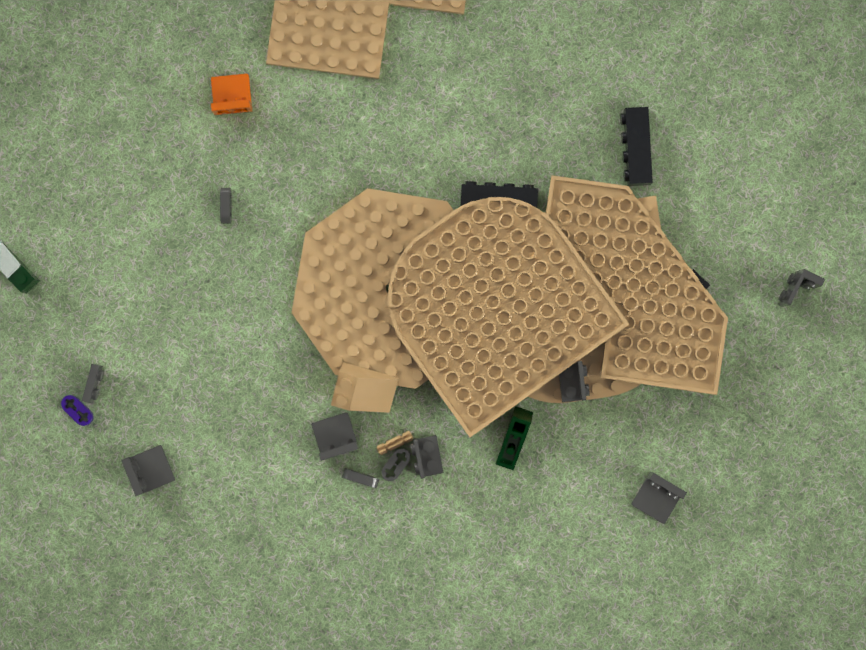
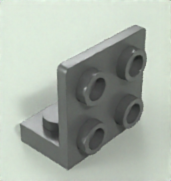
M806 269L796 271L795 274L791 273L787 280L789 284L787 290H783L778 300L781 301L779 306L791 305L800 286L807 290H810V288L814 289L821 287L825 279Z
M582 361L574 363L559 374L562 403L584 401L586 396H590L589 385L584 383V377L587 376V367L582 365Z
M347 412L311 424L320 451L319 457L321 461L359 449Z
M437 436L414 439V444L410 446L412 456L417 457V463H414L416 475H420L421 479L426 476L444 473Z
M161 445L121 460L135 496L175 481Z
M649 472L631 505L665 524L679 499H684L687 492L657 474Z

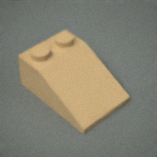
M343 362L338 374L331 406L348 411L389 413L399 378Z

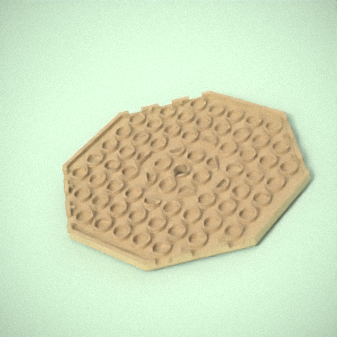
M367 188L305 233L292 314L335 375L338 376L341 366L345 362L399 378L397 386L417 389L429 380L395 331L388 307L386 287L390 282L394 266L405 248L421 233L454 211L447 201Z

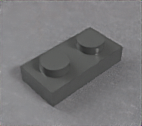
M91 364L82 397L83 402L93 403L94 400H97L99 395V389H97L98 382H101L104 376L103 366Z

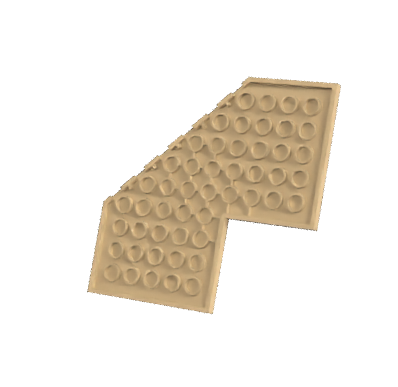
M275 0L266 64L379 79L389 5L464 15L466 0Z
M551 175L546 214L559 226L629 323L628 326L605 341L600 378L717 395L728 317L717 305L711 294L705 289L692 269L689 268L676 248L667 239L664 232L651 218L629 186Z

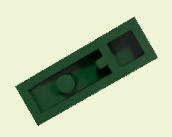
M0 240V270L21 293L27 294L40 280Z
M515 406L496 465L514 471L532 422V411Z

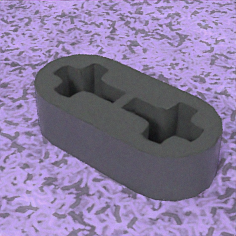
M231 188L220 189L221 224H231L232 222Z
M400 448L396 450L383 467L382 477L386 481L397 479L409 463L410 454L406 449ZM403 452H405V458L407 460H402L399 463V465H397L395 463L398 460V456H396L397 453L402 454ZM395 465L394 474L396 475L394 477H386L387 472L385 469H391Z
M347 468L344 469L342 475L344 479L377 488L380 480L379 478Z

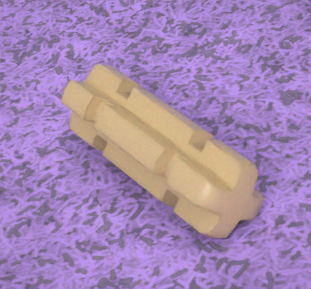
M407 431L402 436L399 435L386 441L385 444L378 445L377 450L380 455H383L388 450L392 451L404 445L405 442L412 441L413 436L410 431Z

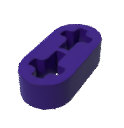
M67 395L62 399L61 406L63 410L77 424L81 426L91 424L93 413L78 397ZM73 399H74L73 405H74L77 409L75 410V409L72 408V407L67 408V405H68L67 400H73ZM78 411H80L83 414L88 413V421L84 420L81 422V415L78 413Z

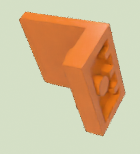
M249 74L211 77L213 96L211 111L214 115L253 112Z

